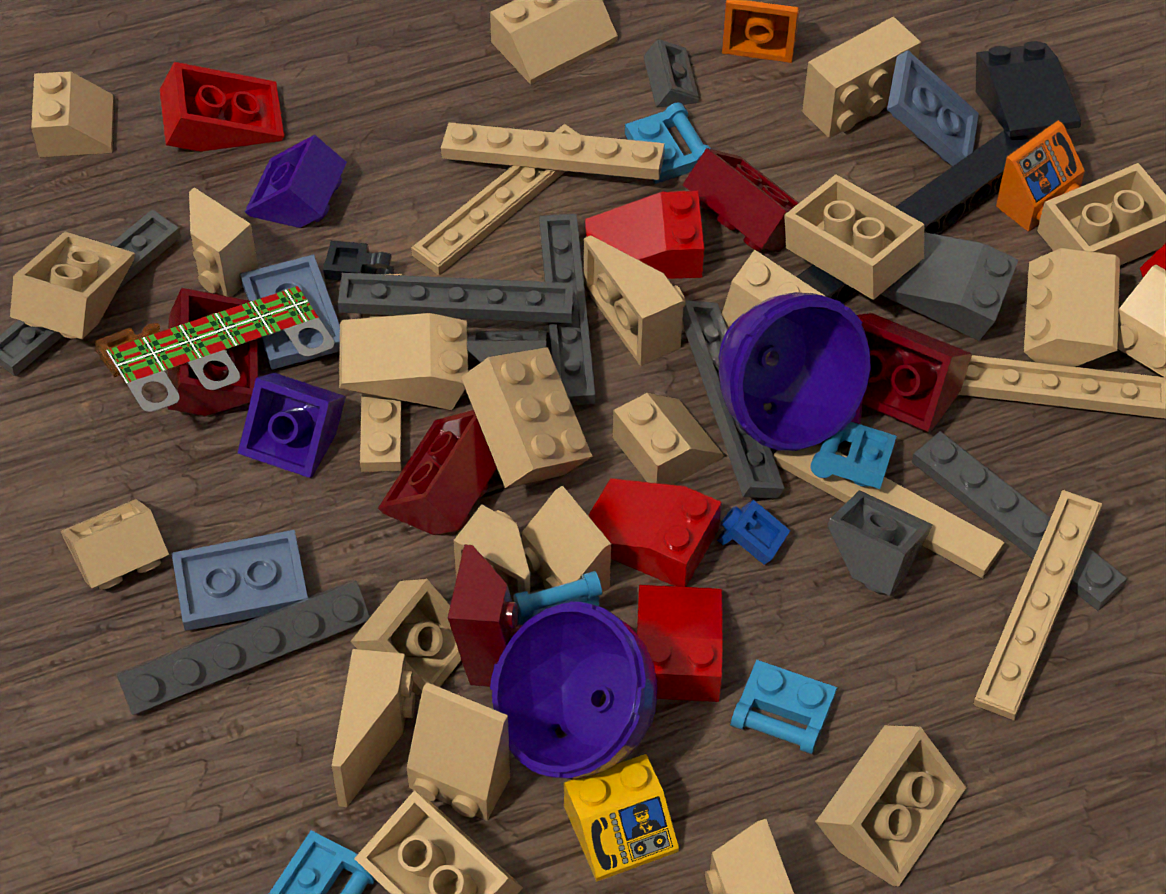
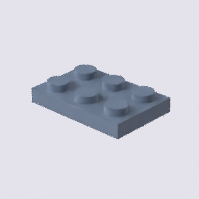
M909 50L898 55L887 110L894 118L909 128L918 139L924 141L939 154L944 161L954 166L973 152L979 113Z
M314 254L240 273L242 286L249 301L298 286L334 340V346L330 350L312 356H303L297 351L284 330L261 337L271 370L340 351V324ZM305 328L299 332V341L306 347L316 348L323 343V336L316 329Z
M295 530L172 553L185 631L260 617L308 598Z

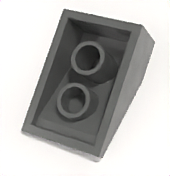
M924 232V259L880 295L980 341L996 320L1018 259L984 243Z

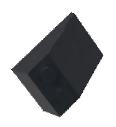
M1031 41L1025 43L1024 46L1012 48L995 46L990 48L989 51L976 52L975 92L1009 137L1041 133L1058 120L1064 124L1066 129L1081 127V119L1058 57L1046 43Z

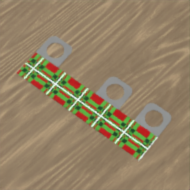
M296 286L107 349L106 351L141 408L145 411L153 412L179 401V394L164 370L189 363L201 384L206 389L216 390L236 383L240 379V373L225 351L226 349L281 330L286 332L297 351L303 356H312L330 350L334 346V340L300 288ZM305 328L316 329L322 334L323 343L316 348L306 347L299 341V332ZM209 361H220L228 367L229 375L222 381H212L204 375L203 367ZM148 382H159L167 388L168 396L162 402H150L143 397L142 387Z

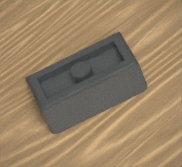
M656 39L644 55L655 105L658 107H669L677 102L683 105L697 103L699 96L686 48Z

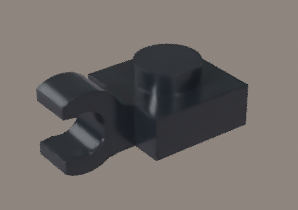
M331 240L323 267L324 277L329 280L341 281L342 273L393 274L394 267L390 266L392 255L386 252L370 253L366 243Z

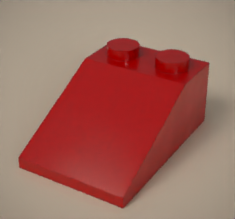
M179 62L173 63L160 88L166 146L201 152L280 142L283 140L284 131L276 81Z
M698 191L659 192L585 219L586 237L591 235L664 273L667 279L702 278L704 241Z
M610 478L588 517L611 543L612 560L670 585L687 587L719 530L722 502L685 486Z
M639 585L637 635L647 647L654 664L658 685L657 699L719 702L722 680L723 643L722 589Z

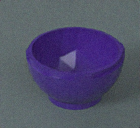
M793 292L770 297L753 306L737 318L725 333L719 352V380L725 405L739 427L761 445L785 451H797L808 448L830 438L838 431L842 432L856 416L855 412L866 391L871 369L870 349L864 328L861 325L863 322L840 301L814 293ZM770 352L768 359L765 361L766 355ZM771 403V410L765 411L763 404Z
M576 601L547 608L525 622L510 639L499 658L498 664L494 665L490 684L493 709L508 715L509 750L531 771L555 778H584L608 770L625 760L640 744L653 721L658 687L654 664L647 647L633 629L605 608ZM605 693L606 701L600 706L601 697ZM557 727H561L567 736L558 738L555 732Z

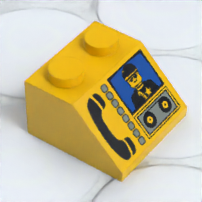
M647 754L618 763L601 773L564 782V808L596 882L679 852L664 791Z

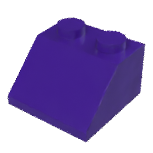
M314 134L270 158L245 213L250 217L297 228L312 221L318 222L325 217L330 209L328 202L332 194L342 183L341 174L347 162Z
M277 373L257 377L237 454L309 478L313 477L337 434L346 396Z

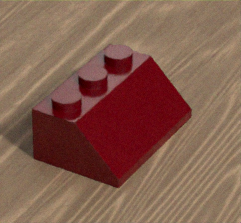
M706 148L686 178L683 186L689 191H698L700 206L707 210L713 209L719 214L717 220L722 225L733 231L737 229L744 234L743 241L748 246L758 252H762L764 249L779 252L786 246L785 214L799 204V202L741 156Z
M181 288L169 313L168 329L251 301ZM257 339L225 350L239 371L240 379L236 383L219 389H206L189 363L168 369V377L179 394V401L167 406V409L207 416L249 403L256 378L258 377ZM209 361L203 367L204 375L212 381H222L229 375L228 367L220 361Z
M873 313L857 315L863 322L861 325L864 328L870 349L871 366L862 404L927 432L932 431L961 391L972 353Z
M474 410L436 419L379 505L378 509L383 514L432 535L456 532L468 522L470 517L468 513L476 500L486 493L489 486L487 483L494 471L497 470Z
M464 544L447 618L469 684L490 687L494 665L498 664L499 658L510 639L523 625L518 624L517 602H512L505 581L473 545Z

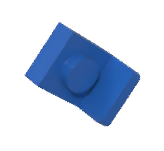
M752 500L741 509L734 506L725 515L720 523L724 530L717 541L725 545L733 539L765 565L773 559L791 530L756 501Z

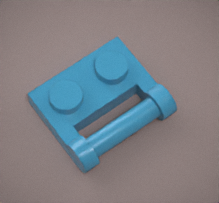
M679 102L671 104L664 112L625 124V135L628 140L665 143V155L659 180L652 179L655 184L690 173L705 149H711L710 146L703 144L688 120V111ZM676 126L691 150V154L683 155L668 128Z
M850 422L842 432L838 431L835 435L823 441L820 452H817L812 459L811 471L820 478H827L833 474L852 480V482L860 486H871L880 489L897 436ZM844 440L852 442L847 457L836 454L839 444Z
M596 571L582 574V579L532 594H528L527 591L516 593L513 598L514 602H517L518 624L524 625L525 622L543 610L563 603H570V601L599 606V596L602 595V587Z
M756 660L740 701L734 710L730 726L741 730L745 727L799 745L800 751L813 754L836 696L837 687ZM756 707L807 725V728L803 729L754 712L752 708Z
M311 830L269 894H327L343 868L352 872L353 875L340 894H362L367 884H373L376 879L354 859L358 854Z

